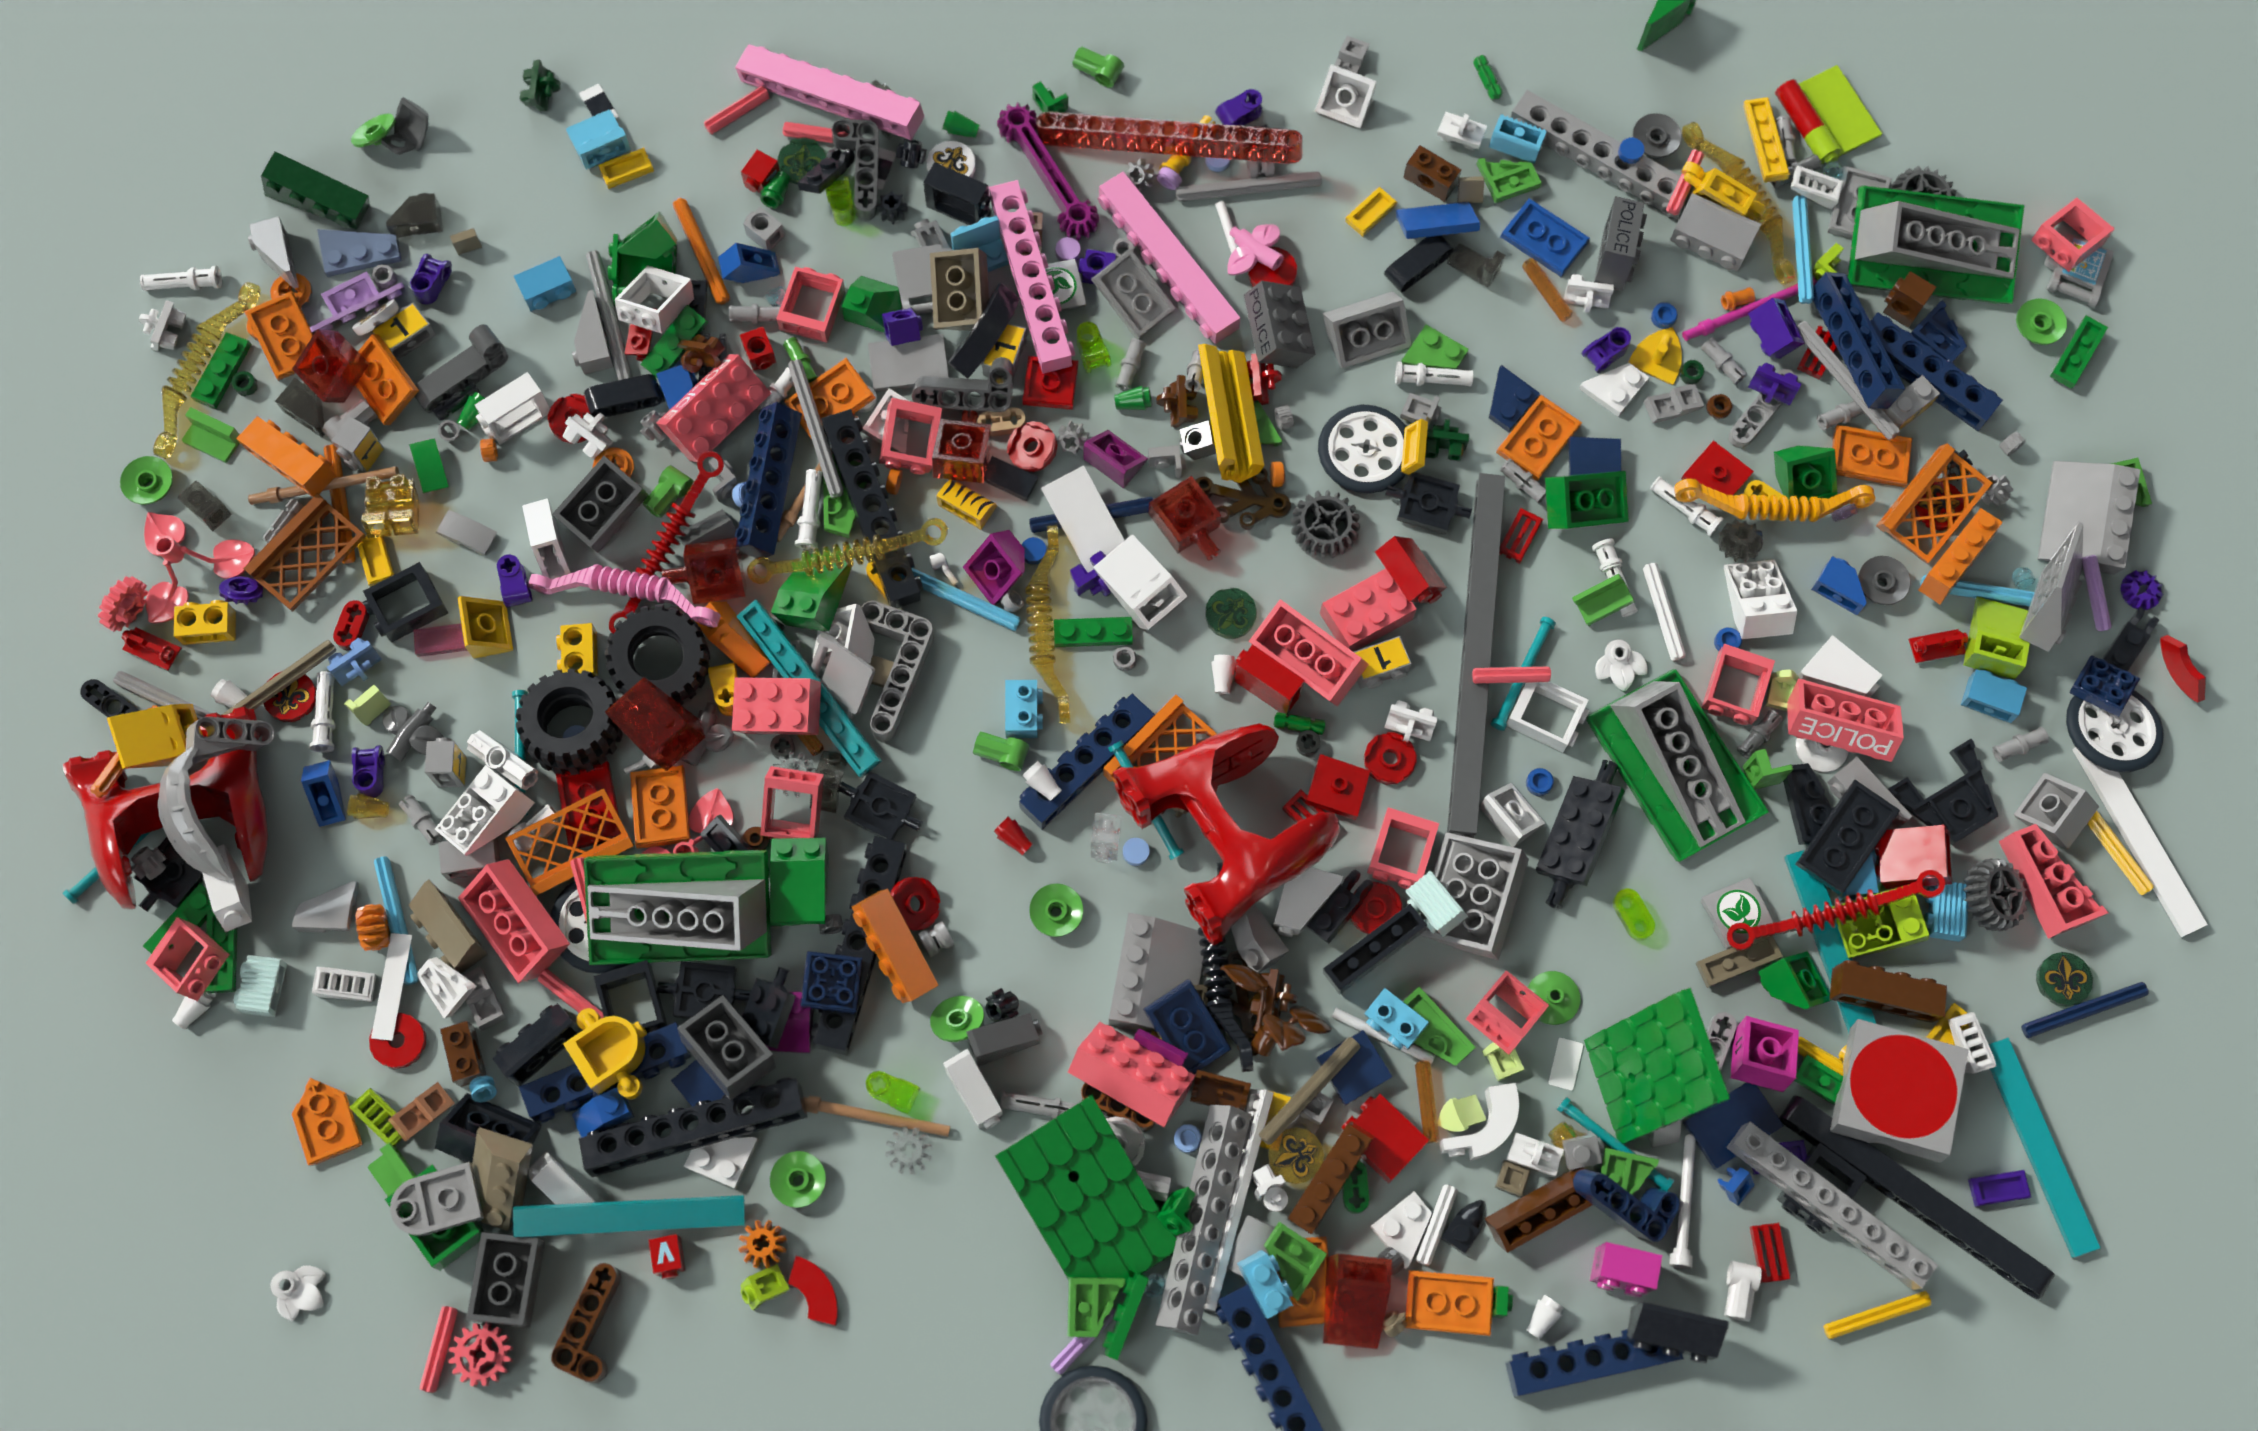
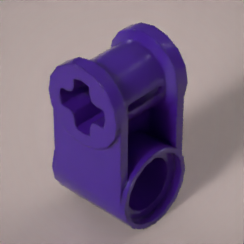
M1248 89L1236 97L1224 101L1216 108L1215 114L1228 133L1238 131L1261 116L1262 95L1258 90Z
M427 253L422 256L419 266L410 281V286L419 303L429 305L437 300L445 282L451 275L452 263L450 261L434 259L432 255Z
M1616 327L1600 339L1590 343L1581 354L1592 362L1596 373H1600L1626 354L1631 341V334L1625 328ZM1613 340H1619L1623 345H1616L1613 343Z
M511 554L502 556L497 562V571L505 607L509 608L533 602L526 572L519 559Z
M377 745L373 749L361 750L358 747H354L352 749L353 785L363 797L367 799L376 798L382 793L384 788L383 768L385 765V755L383 747ZM373 779L370 786L363 787L367 780Z

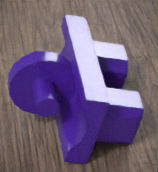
M1764 363L1762 366L1759 365L1748 388L1767 395L1764 402L1768 404L1774 398L1787 405H1791L1801 386V383L1798 382V376L1792 373H1786L1784 376L1775 372V367L1769 363Z
M1102 551L1097 552L1090 558L1091 564L1095 566L1106 555ZM1078 564L1070 570V575L1074 582V591L1078 596L1089 589L1093 596L1099 592L1105 597L1111 594L1110 589L1094 569L1088 573L1082 564Z

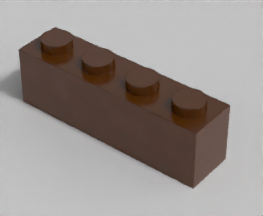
M1845 960L1832 968L1830 1000L1930 1023L1945 1017L1947 985L1938 984L1935 979L1912 978L1909 973L1886 972L1883 967L1860 966L1859 962Z
M1352 1121L1349 1122L1288 1219L1308 1233L1313 1234L1375 1136Z
M1585 1168L1572 1169L1484 1218L1495 1242L1508 1253L1592 1206L1593 1204L1578 1194L1573 1186L1575 1174Z

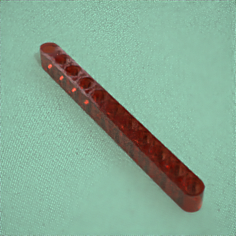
M1043 112L1036 118L1038 137L1043 145L1288 164L1297 163L1303 157L1302 134L1292 129Z

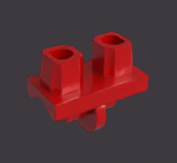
M1254 353L1251 354V360L1246 362L1249 379L1253 378V383L1250 384L1253 401L1258 400L1261 405L1269 404L1268 389L1273 390L1276 388L1275 383L1282 380V373L1274 370V364L1258 363L1257 355Z

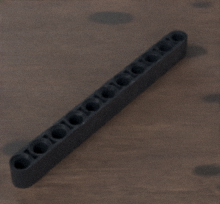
M1797 1095L1792 1097L1779 1117L1786 1127L1813 1146L1818 1143L1823 1144L1867 1177L1865 1179L1866 1183L2025 1294L2039 1300L2042 1298L2055 1276L2048 1267L1868 1142L1830 1132L1832 1117L1806 1099Z

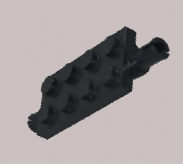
M1607 760L1602 761L1596 780L1573 776L1535 869L1538 874L1548 876L1554 882L1546 900V904L1553 908L1557 905V909H1562L1568 890L1572 889L1574 885H1588L1625 791L1622 787L1611 785L1619 766L1610 760L1609 764H1607Z

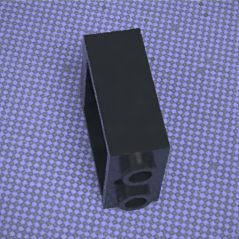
M933 163L923 182L926 207L968 225L978 223L982 218L991 216V196H989V186L938 163Z
M420 562L363 590L367 599L363 601V604L370 616L375 614L378 620L374 623L381 637L386 635L391 642L448 614L428 573ZM418 580L430 604L389 625L377 600Z
M648 960L594 976L604 1017L615 1016L608 993L609 989L646 978L657 1018L656 1020L641 1024L647 1034L668 1026L659 993H657V984L652 966Z
M1821 1143L1812 1146L1804 1160V1163L1812 1168L1815 1162L1848 1185L1844 1194L1851 1199L1867 1178ZM1784 1191L1776 1199L1782 1203L1781 1207L1787 1213L1793 1216L1798 1215L1805 1220V1225L1813 1232L1824 1234L1832 1230L1830 1226Z

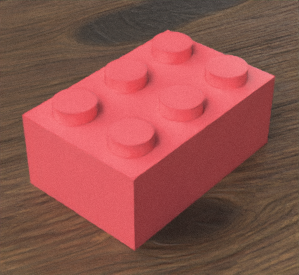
M1385 568L1323 602L1320 615L1335 639L1354 652L1413 620L1416 607L1413 602L1408 601Z
M735 678L732 731L743 734L819 735L821 682L810 678Z

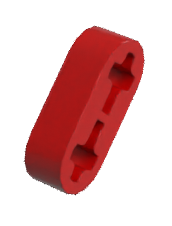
M353 600L345 604L335 627L333 639L343 650H352L350 648L351 642L362 637L370 614L360 601ZM359 609L361 615H356L353 620L350 613L356 612ZM349 632L352 638L346 639L344 642L341 637L342 635L347 636Z

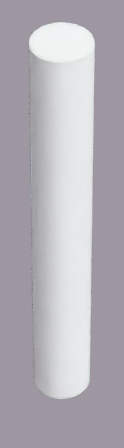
M1224 201L1216 204V208L1232 254L1239 246L1235 244V238L1229 235L1233 225Z

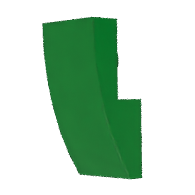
M435 438L409 444L423 494L449 488Z

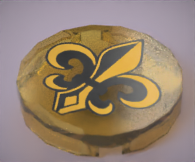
M1295 1127L1285 1129L1270 1145L1268 1159L1270 1167L1276 1176L1282 1175L1285 1182L1301 1184L1314 1178L1323 1163L1324 1152L1322 1144L1316 1135L1307 1129Z

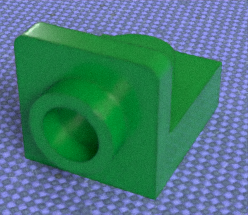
M1041 81L1032 85V99L1047 120L1053 117H1060L1068 110L1069 97L1066 93L1055 98L1050 88L1046 89Z
M1190 1187L1171 1192L1157 1215V1218L1164 1224L1165 1228L1174 1235L1190 1232L1194 1227L1185 1217L1191 1209L1190 1204L1196 1195Z

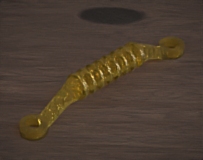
M1696 122L1684 125L1682 127V135L1690 148L1703 152L1706 157L1717 162L1723 173L1732 176L1731 178L1757 193L1754 200L1762 203L1766 207V211L1761 219H1755V221L1763 223L1760 226V230L1770 241L1774 275L1782 285L1794 281L1796 278L1794 267L1788 259L1783 258V217L1781 214L1773 216L1777 212V208L1775 206L1768 208L1772 200L1770 198L1763 200L1767 193L1765 191L1758 192L1761 189V184H1753L1756 181V177L1754 175L1748 176L1751 173V169L1749 167L1743 168L1746 165L1745 160L1704 140L1703 132Z
M246 282L241 287L238 302L233 303L232 306L230 305L220 311L219 314L217 313L197 325L196 330L201 335H191L196 344L192 342L186 344L187 348L192 352L182 351L181 353L187 361L178 359L176 362L182 370L173 368L172 373L177 378H167L172 387L164 385L161 388L165 425L164 432L160 433L155 440L153 446L154 455L168 459L173 454L177 444V412L183 402L187 400L182 391L188 393L192 391V388L186 383L195 384L197 382L191 374L201 375L202 372L196 365L205 367L206 362L201 357H211L210 352L206 348L211 350L216 348V345L210 340L220 341L226 325L257 304L261 293L259 285Z
M931 518L923 524L921 529L896 537L881 539L879 534L874 535L873 544H871L868 537L863 538V546H861L858 539L853 540V548H851L848 541L843 542V550H841L838 544H833V553L828 546H824L823 555L818 548L813 549V557L808 550L802 551L801 558L773 562L765 557H757L748 565L747 575L754 583L764 584L774 574L783 572L805 571L807 576H813L814 567L819 574H822L824 572V565L831 572L834 570V563L838 569H843L845 560L848 567H853L855 558L857 563L862 565L864 563V556L871 563L874 561V554H876L877 559L880 561L885 559V553L920 541H924L931 546H937L946 539L948 527L941 519ZM935 525L940 528L941 536L939 538H932L928 534L929 526ZM755 565H764L767 569V575L765 577L758 576L755 572Z
M1055 525L1047 526L1048 550L1031 581L1025 588V593L1030 595L1026 598V603L1032 605L1026 609V612L1032 615L1027 618V623L1032 625L1027 629L1028 633L1032 634L1028 638V642L1033 644V646L1029 647V652L1035 654L1029 658V663L1037 670L1058 700L1060 724L1070 723L1069 696L1054 674L1053 663H1055L1056 658L1050 654L1055 651V647L1050 644L1054 641V636L1050 635L1054 628L1048 625L1053 621V617L1047 615L1052 612V607L1047 605L1052 601V598L1047 595L1051 592V587L1048 585V574L1059 553L1058 527Z

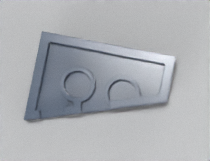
M317 229L324 271L327 277L402 261L396 235Z

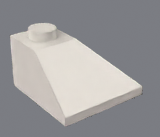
M853 604L837 608L830 631L818 630L813 659L819 645L817 642L819 634L825 632L832 635L838 643L870 664L875 639L861 606ZM828 648L823 663L828 664L832 649Z

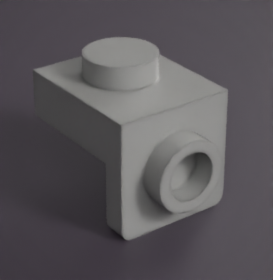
M1409 393L1400 418L1412 423L1422 418L1428 421L1429 428L1432 420L1437 421L1442 407L1438 406L1440 397L1435 396L1434 400L1431 401Z
M713 457L708 461L711 471L716 470L718 467V461ZM726 460L723 462L722 472L716 476L721 482L712 489L718 502L724 498H730L734 486L738 484L736 477L733 475L735 471Z
M1585 1131V1136L1562 1140L1566 1165L1569 1170L1602 1163L1603 1143L1601 1138L1597 1137L1593 1132Z

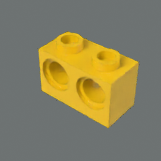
M213 600L210 604L188 602L184 606H174V637L182 645L236 641V611L228 602L223 600ZM223 616L222 620L219 623L214 624V621L218 617ZM196 618L194 624L187 626L190 620Z
M593 624L561 625L560 635L556 636L558 651L561 650V659L557 660V670H562L565 673L568 672V669L572 668L573 664L583 662L582 667L578 669L580 674L583 670L592 672L594 677L598 676L597 631ZM574 638H582L579 644L571 645V641Z

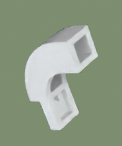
M1516 1083L1488 1087L1485 1090L1488 1119L1484 1128L1472 1135L1442 1139L1439 1142L1441 1154L1448 1153L1449 1157H1458L1465 1155V1150H1468L1470 1161L1485 1157L1496 1150L1509 1137L1517 1121L1519 1097Z

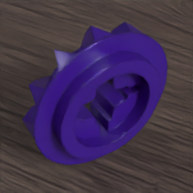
M2135 570L2124 577L2121 582L2120 591L2125 602L2135 609L2141 607L2144 610H2149L2159 604L2164 595L2161 590L2163 584H2159L2156 580L2157 575L2152 576L2148 574L2147 570L2142 572ZM2148 585L2146 592L2136 595L2141 586Z
M232 577L220 583L219 595L225 598L226 602L233 601L235 605L238 603L247 605L248 602L255 603L259 598L263 597V586L256 580L248 577Z

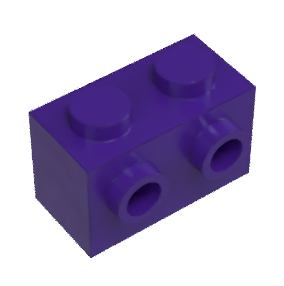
M1771 298L1748 313L1751 319V328L1759 336L1762 342L1760 344L1761 349L1768 357L1781 359L1805 344L1785 300Z

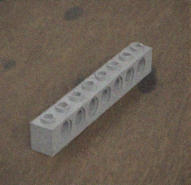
M1526 90L1512 111L1510 118L1513 117L1518 122L1522 121L1528 125L1531 124L1532 127L1536 126L1541 128V130L1545 129L1546 135L1543 144L1555 150L1557 154L1568 157L1575 161L1578 166L1587 168L1596 173L1601 179L1612 182L1622 191L1635 195L1645 204L1658 208L1666 216H1672L1678 220L1695 189L1692 185L1678 215L1670 214L1666 210L1681 177L1644 155L1640 161L1634 164L1622 161L1618 155L1621 142L1529 90Z
M1210 1105L1190 1184V1188L1196 1195L1190 1204L1191 1209L1185 1215L1194 1227L1192 1231L1177 1236L1156 1321L1157 1326L1175 1332L1198 1335L1252 1115L1233 1106Z
M1749 1122L1742 1125L1726 1147L1911 1290L1923 1288L1938 1267L1935 1262L1753 1123Z

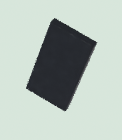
M1854 780L1795 865L1841 896L1900 810L1857 780Z

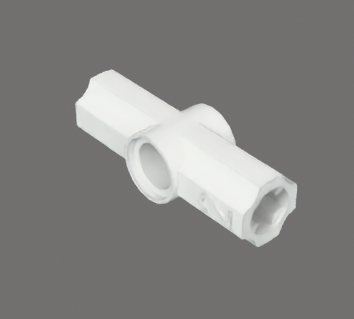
M479 730L468 739L467 750L483 760L488 767L497 770L520 788L527 790L529 787L534 786L539 779V771L522 760L517 753L508 750L483 731Z

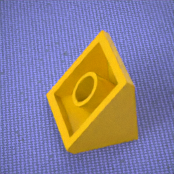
M466 596L458 597L464 644L473 659L513 650L508 612L503 601Z

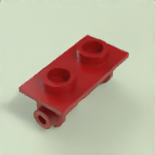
M630 324L624 354L636 355V360L642 362L649 354L653 331Z
M137 627L134 630H125L121 636L125 642L122 648L123 651L167 671L182 649Z
M1959 629L1909 638L1908 640L1915 663L1965 654L1964 643L1968 642L1967 633H1962Z

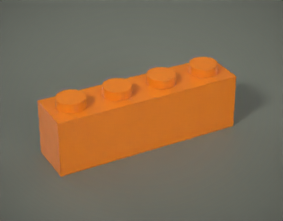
M257 416L236 438L249 453L312 497L317 493L320 494L336 477L329 468L332 464L320 454L317 457L314 456V451L305 443L297 444V439L287 431L281 433L279 426L271 420L265 422Z
M1980 508L1927 574L1918 591L1941 605L1993 539L2003 522Z
M888 888L852 906L854 911L853 918L867 935V945L873 952H876L880 960L879 967L883 974L889 977L892 983V992L898 1000H901L902 1003L911 1002L939 986Z

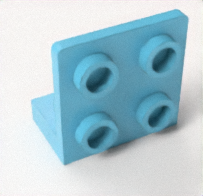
M611 110L566 128L567 134L586 170L631 151L623 128L619 127Z
M998 216L982 218L978 223L970 226H961L951 233L953 251L979 248L987 254L988 272L1009 265L1006 251L1000 238Z

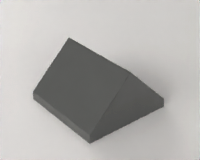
M723 509L683 530L685 536L678 535L702 577L745 554L734 549L736 528Z

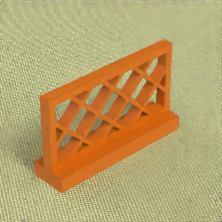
M1948 443L1938 447L1876 525L1882 532L1890 534L1926 564L1932 560L1992 485L1989 479L1954 452L1955 449ZM1951 460L1960 466L1961 476L1948 477L1947 465ZM1967 478H1976L1983 484L1976 493H1968ZM1961 479L1963 494L1950 495L1948 481ZM1943 481L1945 496L1932 497L1931 485L1934 482ZM1963 497L1964 509L1960 513H1952L1950 499ZM1945 499L1947 514L1934 515L1932 501ZM1927 501L1929 516L1916 517L1915 505L1918 502ZM1947 517L1948 529L1945 533H1936L1934 519ZM1929 519L1931 534L1918 535L1916 521ZM1911 521L1913 536L1903 537L1896 531L1902 522ZM1931 537L1932 549L1926 555L1919 549L1918 539Z
M1175 694L1123 749L1132 765L1137 761V766L1133 767H1140V757L1144 753H1156V762H1158L1159 753L1174 752V755L1178 754L1177 752L1188 748L1177 747V734H1192L1193 745H1195V734H1207L1212 737L1217 735V733L1183 704L1184 701ZM1184 713L1192 721V729H1176V720ZM1162 735H1174V747L1158 748V739ZM1116 756L1103 768V776L1115 784L1117 782L1113 777V771L1121 768Z
M604 788L505 838L535 896L574 877L570 864L571 860L598 855H617L634 846ZM602 796L607 805L603 816L588 812L591 801ZM587 803L585 810L578 809V807ZM574 810L583 813L579 829L563 824L568 812ZM608 810L610 811L613 819L606 817ZM586 815L602 819L598 834L582 830ZM562 816V819H561V822H560V823H559V822L552 821V820H554V819H556V818ZM605 820L617 824L621 834L612 839L601 836ZM551 823L559 826L554 841L539 837L542 825ZM562 827L577 832L573 847L557 842ZM538 828V829H537V832H536V835H532V834H529V833H528V832H530V831H532V830ZM580 833L596 837L592 849L584 851L576 848ZM522 835L534 838L530 853L519 851L513 840ZM599 839L606 840V842L597 846ZM537 840L553 844L548 859L532 855ZM556 845L571 850L567 862L561 864L551 860ZM574 851L582 853L572 859ZM521 855L528 857L526 864ZM531 858L547 863L544 873L535 878L532 877L528 870ZM550 864H553V865H556V866H557V867H555V868H553V869H551V870L548 871V868H549V865H550Z

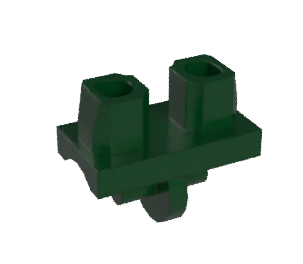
M533 60L532 68L523 70V80L530 87L520 91L519 99L525 106H535L539 111L543 112L548 109L549 97L552 96V92L560 90L561 82L555 78L554 72L543 67L541 60Z
M1444 418L1443 425L1433 424V430L1427 429L1425 457L1437 458L1439 448L1448 449L1449 460L1461 461L1463 452L1466 451L1469 442V434L1458 433L1459 427L1450 426V419Z

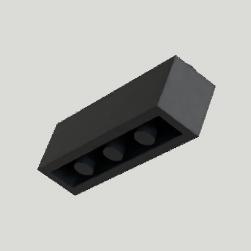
M1410 903L1325 966L1323 974L1340 995L1425 932L1427 924Z

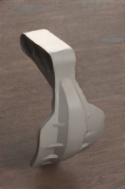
M219 717L200 718L187 729L185 752L172 761L165 769L161 778L158 799L159 818L172 846L193 868L225 881H230L234 877L196 815L191 801L188 769L195 763L236 750L256 751L271 743L275 736L273 727L267 722ZM199 726L207 730V737L200 734ZM227 728L234 732L235 739H231L227 735ZM254 731L261 734L262 742L254 737Z

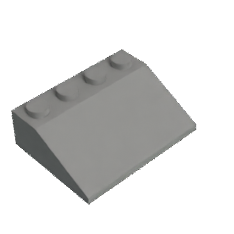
M2054 461L2037 560L2049 562L2076 524L2081 522L2083 523V557L2089 555L2097 556L2100 572L2115 575L2125 569L2140 469L2115 464Z
M2078 522L2041 572L2019 638L2048 652L2055 643L2059 645L2066 634V630L2063 628L2066 627L2072 616L2068 612L2071 611L2076 603L2077 598L2074 595H2076L2082 585V581L2079 578L2082 572L2083 523Z
M1446 832L1433 874L1468 917L1444 937L1438 931L1433 934L1428 927L1419 936L1472 954L1499 960L1529 860L1523 850ZM1421 911L1420 916L1425 920L1426 916Z
M1128 913L1109 1015V1025L1134 1030L1140 1028L1151 1033L1155 1031L1143 1009L1187 979L1191 980L1193 985H1199L1202 969L1201 962L1204 958L1201 956L1200 951L1205 948L1200 946L1199 941L1205 937L1200 936L1198 930L1156 917Z

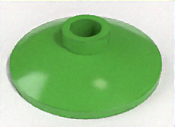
M381 114L368 120L354 132L351 137V143L355 147H365L372 144L375 146L381 145V140L387 137L386 135L395 124L394 116L392 114Z
M2036 298L2025 302L2020 307L2016 316V324L2020 333L2030 342L2048 345L2057 342L2064 335L2067 328V319L2063 310L2056 303L2047 299Z
M143 456L131 461L124 468L120 477V488L124 496L131 502L140 505L158 502L167 495L173 483V474L169 465L162 459L154 456ZM149 481H153L150 486L146 487Z
M1059 883L1049 884L1039 889L1032 897L1029 907L1030 919L1035 928L1047 936H1065L1079 926L1083 917V903L1078 893L1071 887ZM1055 908L1060 909L1062 912L1058 917L1051 914Z
M1546 971L1537 975L1528 985L1532 992L1549 1005L1538 1019L1542 1023L1560 1025L1568 1022L1577 1013L1580 1006V992L1575 982L1564 973ZM1557 992L1559 1000H1553L1550 997V993Z
M951 997L941 1002L934 1009L930 1018V1026L933 1033L941 1040L947 1042L963 1041L968 1039L966 1031L982 1026L984 1010L981 1004L972 997Z
M804 1151L787 1153L776 1161L771 1170L770 1188L776 1199L788 1207L801 1208L808 1206L820 1197L825 1188L826 1174L824 1167L810 1153ZM797 1176L804 1178V1182L800 1186L794 1184V1179Z

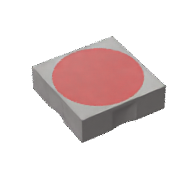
M1858 1019L1849 1030L1843 1061V1081L1836 1097L1830 1132L1869 1143L1886 1144L1901 1152L1941 1163L1951 1153L1969 1049Z

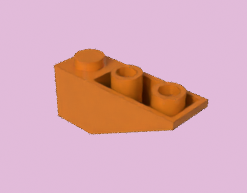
M709 602L705 607L721 615L718 626L708 627L697 622L696 624H698L708 640L751 678H755L771 661L737 618L736 613L727 602Z

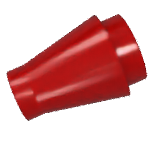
M1009 816L994 830L998 835L997 839L1021 855H1024L1033 845L1016 819L1012 820Z

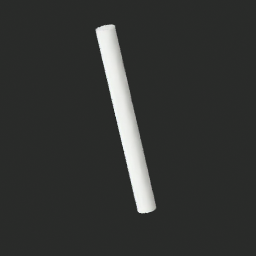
M1337 1007L1335 1008L1332 1018L1359 1031L1364 1030L1366 1034L1395 1047L1387 1040L1390 1035L1382 1029L1378 1033L1366 1024V1021ZM1414 1044L1409 1050L1404 1046L1401 1051L1430 1065L1436 1056Z

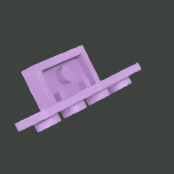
M366 271L321 294L333 316L310 327L312 333L318 331L322 335L332 330V324L339 320L344 324L356 318V312L362 309L368 312L380 306L378 301L386 297L390 301L401 296V290L405 287L401 282L379 293Z

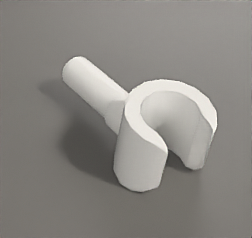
M941 553L930 556L933 570L942 568L953 586L956 585L958 580L947 566L945 556Z
M649 751L643 756L642 760L624 768L626 774H629L646 765L650 769H657L663 764V760L655 752Z

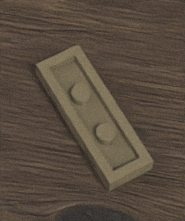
M1768 936L1755 939L1753 945L1747 950L1739 951L1729 948L1699 960L1695 964L1706 987L1709 988L1776 961L1783 956L1774 937Z

